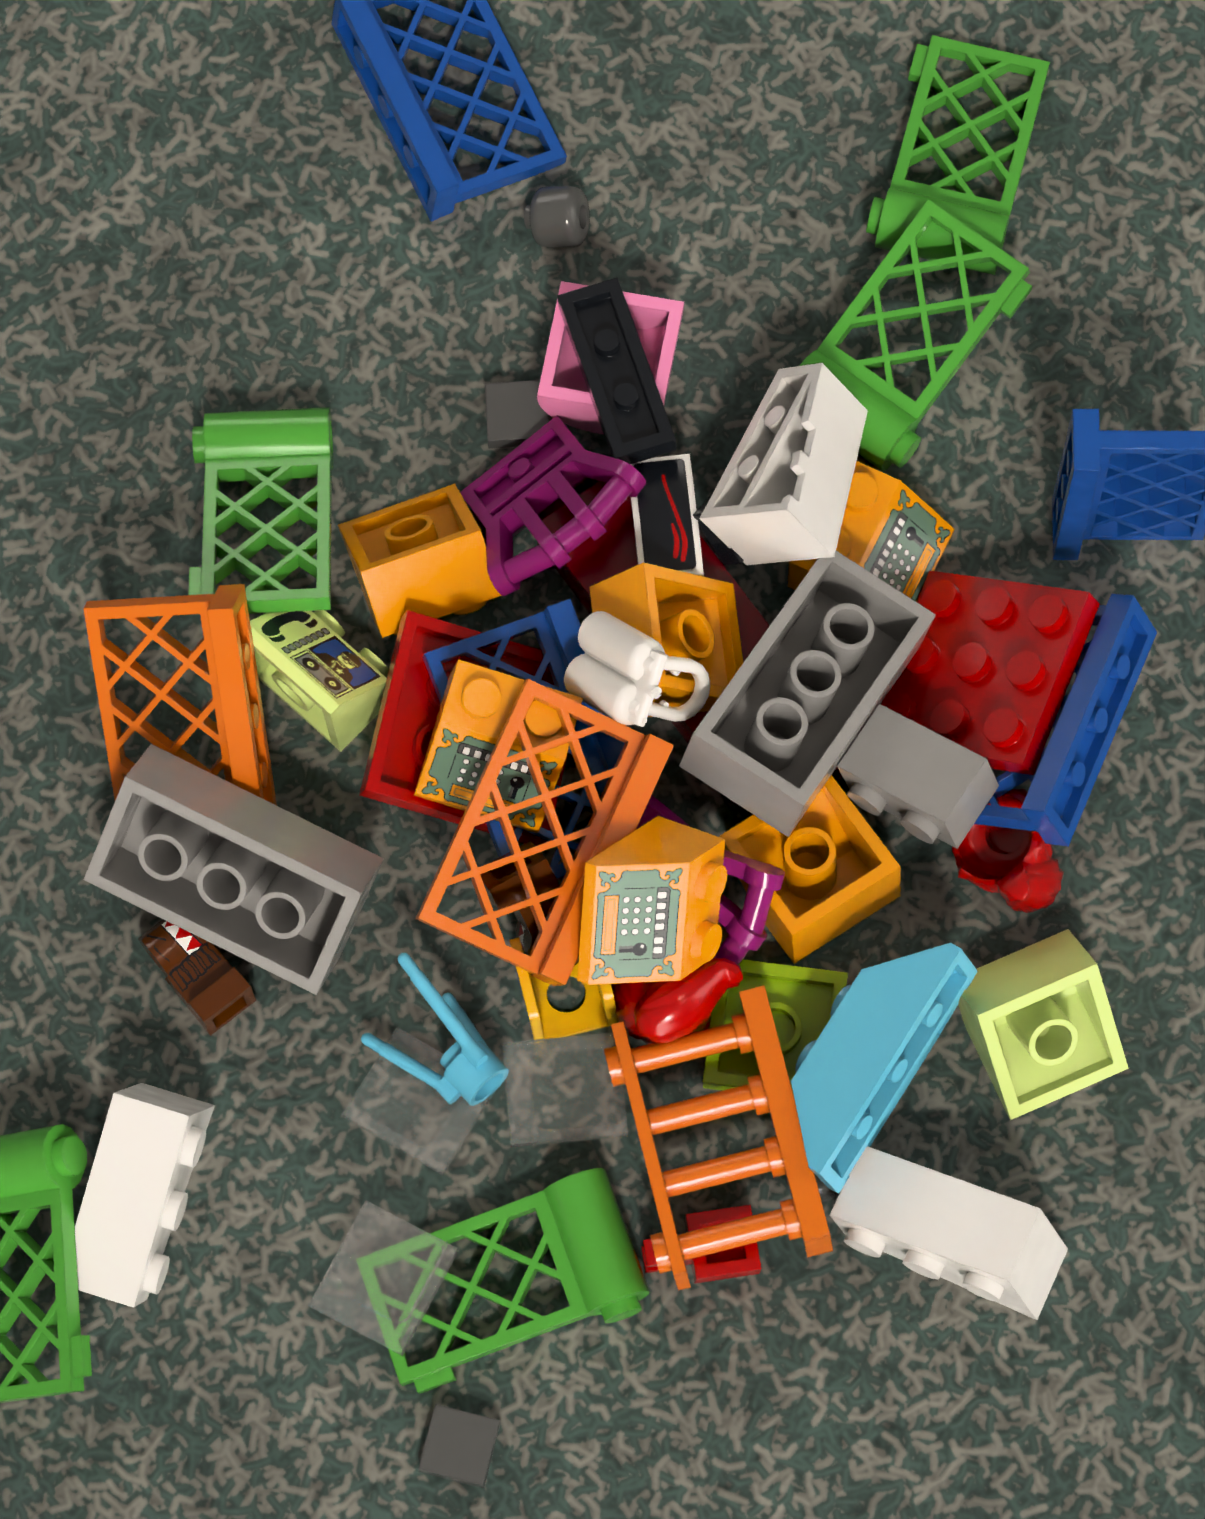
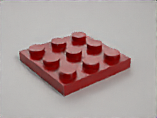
M929 570L917 603L936 614L918 651L888 692L881 705L983 756L988 760L991 769L1034 775L1100 603L1090 592Z
M409 610L401 617L359 796L452 823H460L465 811L414 796L441 706L422 657L424 653L483 632ZM509 641L500 661L535 676L543 654L539 649ZM499 644L479 651L494 657ZM466 656L442 663L447 679H449V675L458 659L489 668ZM547 667L541 680L554 685ZM566 759L556 784L558 786H561ZM557 796L551 798L554 808H556ZM545 815L541 827L551 831ZM486 822L474 827V829L489 833ZM524 830L518 841L521 843L531 841L535 846L548 842Z

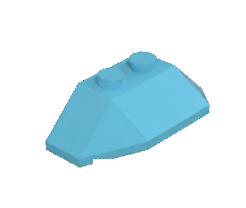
M947 943L861 969L852 985L845 986L836 996L831 1007V1018L818 1039L809 1042L800 1053L795 1067L796 1073L791 1080L808 1166L834 1192L840 1193L867 1146L870 1147L957 1008L964 990H967L976 976L977 969L960 947Z

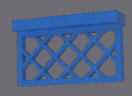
M335 0L331 24L430 221L452 213L456 203L544 173L566 162L567 155L487 0H467L462 13L430 2V0ZM396 4L414 11L415 15L406 32L383 23L377 9ZM472 9L477 19L470 17ZM424 15L455 27L447 47L415 35ZM463 30L488 38L493 49L487 63L455 51ZM393 43L400 45L398 52ZM409 49L441 61L432 81L407 71L403 61ZM497 58L502 68L494 66ZM449 64L481 76L472 97L440 85ZM488 79L513 87L518 99L512 112L480 100ZM419 93L426 95L424 101H422ZM434 98L466 110L458 131L432 121L428 111ZM522 108L525 110L528 118L520 115ZM473 114L506 126L498 147L465 134ZM516 129L537 136L546 152L526 158L505 150L513 130ZM444 142L451 145L449 151L447 150ZM461 148L492 160L487 172L463 181L453 162L458 149ZM499 163L505 165L504 167L497 169Z
M1072 409L1052 498L1053 560H1078L1083 540L1204 539L1205 431L1099 430V409Z
M1111 594L1107 605H1099L1092 625L1097 626L1092 640L1086 643L1082 649L1074 670L1077 675L1070 693L1063 698L1053 724L1054 731L1047 747L1042 752L1034 775L1006 771L996 777L999 787L988 802L991 805H986L974 824L1036 831L1046 844L1069 847L1157 634L1156 629L1134 595ZM1026 780H1030L1031 785L1021 808L1000 805L998 797Z
M567 599L547 606L543 612L424 653L422 658L441 705L448 682L442 663L466 656L489 667L488 669L524 680L530 679L540 685L569 693L564 685L565 671L569 663L575 657L584 654L585 651L582 650L578 642L580 622L571 599ZM532 631L535 633L543 654L535 676L500 661L510 639ZM499 644L494 657L479 651ZM547 667L554 685L541 680ZM582 701V705L596 712L601 713L600 711L596 710L595 708L591 707L590 705ZM577 720L574 729L575 732L591 726ZM601 731L578 739L591 776L614 768L625 744ZM569 747L567 753L572 754V752H571V750H570V747ZM609 777L594 783L599 798ZM584 787L580 795L570 791L557 796L575 805L563 832L564 835L573 832L582 809L593 813V810L587 799L588 796ZM496 820L486 822L498 857L510 852L500 822ZM518 827L514 830L517 841H519L523 830L546 841L554 839L552 832L540 827L538 833ZM573 841L567 842L570 852L575 854L579 844ZM556 848L549 863L557 880L564 878L566 874L564 864H558L561 858L558 848Z

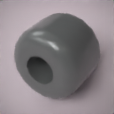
M545 186L535 192L531 205H527L525 208L524 222L526 228L531 229L537 244L542 247H578L585 241L589 231L590 210L587 197L582 189L573 186Z

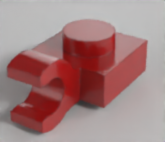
M751 1204L685 1214L686 1232L753 1216ZM651 1238L643 1240L641 1252L645 1273L658 1272ZM757 1242L685 1260V1265H692L694 1283L760 1274L762 1269Z

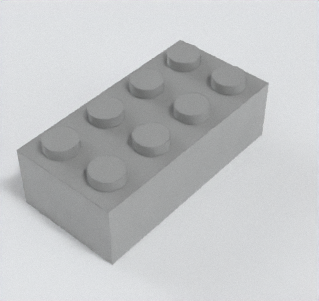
M838 551L835 552V557L817 559L692 734L679 767L789 837L877 706L882 703L918 651L936 614Z
M151 744L125 776L83 880L317 995L345 948L384 858Z

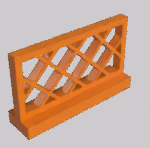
M245 584L219 585L215 594L87 601L83 610L114 799L116 800L125 776L135 765L134 762L125 756L123 744L136 731L153 745L217 776L224 769L226 781L277 806ZM200 614L203 638L192 651L162 629L172 616ZM160 616V618L155 623L148 618ZM125 618L145 633V635L132 651L127 654L106 638L103 619ZM152 640L182 662L165 683L136 661V658ZM204 650H206L207 663L199 657ZM110 660L118 665V667L113 673L111 670ZM188 668L211 685L213 697L201 711L172 689ZM125 671L154 693L153 697L138 714L117 699L115 695L114 684ZM161 700L165 701L190 721L189 725L174 742L145 720ZM214 709L216 722H214L211 718L208 717V715ZM120 720L128 725L123 732H121ZM197 728H200L220 744L222 756L210 769L181 748Z
M526 679L415 919L531 973V976L552 986L566 985L579 956L585 862L636 830L674 745L652 734L644 735L543 685ZM533 699L557 711L565 733L564 737L532 748L523 721ZM570 717L591 727L575 732ZM601 731L624 742L625 744L614 768L591 776L578 739ZM517 736L522 752L507 757ZM568 743L581 780L548 792L535 754ZM525 758L538 796L505 807L496 779L502 766ZM609 777L599 798L594 783ZM584 787L593 810L592 817L586 828L564 835L551 798ZM490 795L495 811L480 816ZM541 802L554 839L521 851L508 814ZM498 818L511 855L477 867L468 840L475 826ZM582 837L572 858L567 842ZM557 846L566 874L560 887L537 895L524 858ZM463 855L468 871L452 876ZM514 862L527 899L493 911L480 874ZM471 878L484 915L459 923L437 913L436 910L447 886ZM555 897L545 918L540 902ZM530 906L539 933L529 955H526L505 944L496 918ZM487 922L492 938L471 928Z

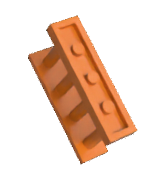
M765 985L739 992L743 1013L731 1016L733 1023L697 1031L668 1043L654 1042L631 1048L625 1024L622 1021L611 1024L616 1046L604 1048L613 1087L626 1084L662 1232L650 1235L660 1274L673 1272L678 1291L691 1288L685 1260L787 1234L789 1241L799 1238L803 1239L807 1258L833 1251L830 1231L816 1178L808 1166L795 1099ZM737 1048L740 1049L741 1054L754 1052L759 1074L747 1077L749 1084L646 1109L638 1074ZM751 1110H756L757 1116L770 1113L775 1136L763 1139L765 1146L662 1172L653 1135ZM772 1172L773 1178L786 1175L792 1199L780 1201V1209L682 1234L677 1233L669 1201L670 1197Z

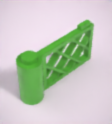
M932 35L929 46L917 44L908 80L919 84L891 186L885 199L874 197L868 218L866 233L877 235L876 248L890 251L928 199L1000 249L1003 248L1050 62ZM943 56L965 61L974 76L948 88L936 71L939 57ZM1007 72L1033 77L1030 91L1010 101H1007L993 80ZM931 87H933L937 94L929 98ZM982 87L996 108L971 120L957 99ZM946 106L960 126L934 138L922 121L923 116ZM1025 109L1023 118L1021 120L1017 115V112ZM1005 119L1017 136V141L994 152L980 131ZM919 137L923 145L915 149L917 138ZM969 138L983 159L957 171L943 150ZM930 156L933 157L946 178L932 185L906 180L909 167ZM1011 160L1008 172L1003 163ZM991 170L1004 187L1001 202L975 196L966 182ZM932 221L917 240L919 258L935 260L956 256L953 235ZM961 241L963 255L977 252ZM990 261L967 265L965 268L995 275L998 266Z
M929 199L818 349L810 353L799 365L823 363L868 410L858 454L882 471L888 469L892 463L901 468L908 462L921 442V437L915 433L919 422L998 315L1002 313L1011 319L1032 290V286L1024 281L1030 273L1027 266ZM933 221L953 235L956 256L920 262L917 240ZM961 241L977 252L963 255ZM911 250L913 264L899 266ZM991 261L1009 273L997 292L970 297L965 266ZM958 267L963 298L926 305L921 273ZM914 275L919 306L883 312L880 290L889 279ZM874 300L876 313L863 315ZM985 306L974 321L972 308ZM965 309L968 331L960 342L933 347L928 316ZM921 317L926 348L889 354L885 323ZM878 325L882 356L855 360L838 348L852 329ZM949 355L937 371L935 358ZM928 359L931 381L917 400L914 401L895 388L891 365ZM884 367L886 381L870 369Z
M330 407L205 413L203 426H193L192 429L195 464L205 463L202 567H189L188 595L215 594L216 585L233 571L237 570L252 581L245 588L249 614L331 610V501L334 459ZM317 478V485L300 499H297L281 488L292 479ZM246 481L254 488L234 502L219 491V482ZM267 498H270L285 508V510L268 524H265L249 512ZM298 520H302L317 532L297 547L280 534ZM235 523H239L254 535L236 549H232L218 539V537ZM266 545H270L285 557L268 571L264 572L250 562L249 559ZM316 553H317V560L312 557V556L315 555ZM300 567L316 578V588L288 589L280 582Z
M64 1124L0 1135V1227L6 1232L0 1241V1289L10 1298L0 1313V1352L13 1364L0 1385V1403L84 1391L83 1377L92 1376L90 1335H81L72 1191L81 1182L87 1165V1151L78 1135L71 1127ZM50 1208L52 1233L44 1246L41 1247L27 1233V1230L41 1209ZM11 1214H17L15 1219H13ZM18 1245L33 1260L19 1285L3 1270ZM45 1274L55 1283L56 1300L47 1314L30 1298ZM21 1311L37 1327L23 1351L6 1336ZM49 1340L59 1350L60 1379L48 1380L34 1365ZM25 1378L29 1381L27 1384H22Z
M593 1168L569 1175L552 1183L543 1191L358 1260L399 1383L404 1386L414 1382L419 1394L456 1381L453 1371L454 1367L589 1316L602 1315L605 1323H613L629 1318L642 1310L639 1301L650 1293L604 1168ZM536 1211L544 1234L532 1259L500 1245L511 1220ZM496 1227L490 1240L477 1234ZM464 1238L486 1248L470 1282L438 1268L449 1244ZM548 1248L557 1270L542 1264ZM434 1250L429 1263L416 1258V1256ZM495 1253L528 1267L512 1301L480 1287ZM404 1261L424 1271L408 1306L385 1295L377 1270ZM537 1272L562 1283L570 1305L569 1307L542 1316L522 1306ZM434 1276L466 1290L450 1325L418 1311ZM476 1295L508 1309L497 1334L484 1339H479L460 1330ZM389 1306L404 1313L398 1328H396ZM517 1314L532 1320L511 1328ZM414 1318L446 1332L434 1358L409 1366L402 1341ZM456 1337L470 1343L450 1351Z

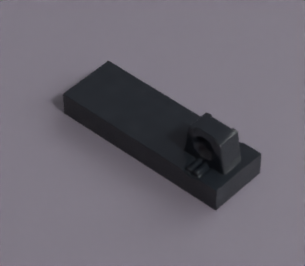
M616 277L557 295L559 310L611 456L633 464L676 451V438L618 278Z

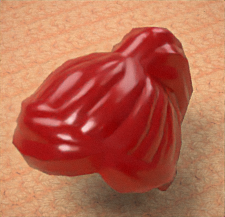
M1012 789L997 799L1001 806L1021 808L1028 791L1025 789ZM974 824L958 849L952 846V852L958 868V878L968 880L984 891L999 893L1006 900L1007 905L1014 911L1028 913L1047 908L1054 902L1055 896L1061 889V880L1064 872L1059 868L1058 860L1052 858V845L1046 844L1036 831Z
M713 958L680 981L611 984L618 1022L624 1021L627 1033L636 1040H643L645 1044L654 1042L668 1043L688 1034L705 1030L710 1026L712 1010L726 990L739 986L743 980L742 971L735 962L729 959Z

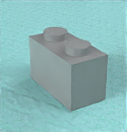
M881 704L877 706L837 765L849 788L847 796L857 806L876 816H879L884 810L901 819V825L916 838L929 844H933L937 838L957 849L999 787L986 758Z

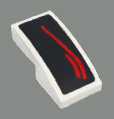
M690 454L653 457L630 464L646 480V485L636 497H630L638 565L644 562L704 577L698 520L693 516L697 509Z

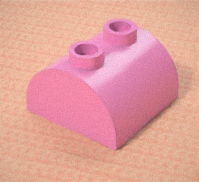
M561 281L558 295L587 287V285ZM623 292L663 405H665L684 302ZM557 298L537 393L538 404L548 415L553 418L558 415L562 422L569 426L604 434L559 310Z

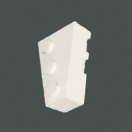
M823 363L778 369L699 519L728 548H732L744 560L743 563L746 565L835 557L868 410Z
M144 1083L113 1093L75 1225L79 1291L133 1308L146 1301L149 1293L157 1295L160 1292L170 1261L169 1256L163 1255L171 1230L176 1231L182 1221L188 1200V1194L185 1193L192 1170L197 1165L206 1138V1130L215 1105Z
M867 1146L850 1172V1177L840 1191L830 1213V1217L846 1235L844 1242L853 1249L879 1258L882 1252H885L903 1260L902 1263L907 1268L920 1275L937 1280L941 1277L967 1289L977 1296L995 1301L1038 1320L1068 1250L1043 1211L1030 1204Z

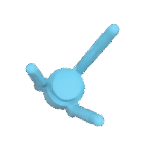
M400 953L398 955L399 964L457 1041L444 1053L440 1060V1064L446 1069L444 1076H441L371 1033H364L361 1036L362 1043L388 1061L433 1087L448 1104L454 1103L460 1096L471 1106L481 1103L501 1086L509 1073V1069L487 1046L455 997L449 992L441 996L408 953Z

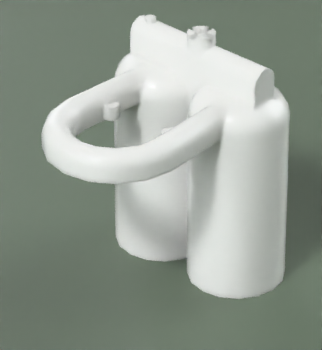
M596 611L582 622L579 628L578 642L585 653L575 657L569 663L564 675V685L570 694L582 697L583 702L623 725L635 724L641 727L645 726L648 716L673 722L685 721L695 716L703 708L709 697L710 679L709 673L702 664L690 658L668 656L657 640L605 611ZM663 670H669L675 676H678L680 672L691 673L694 677V692L685 704L679 707H671L665 700H661L659 703L653 702L654 699H658L661 696L662 689L658 685Z

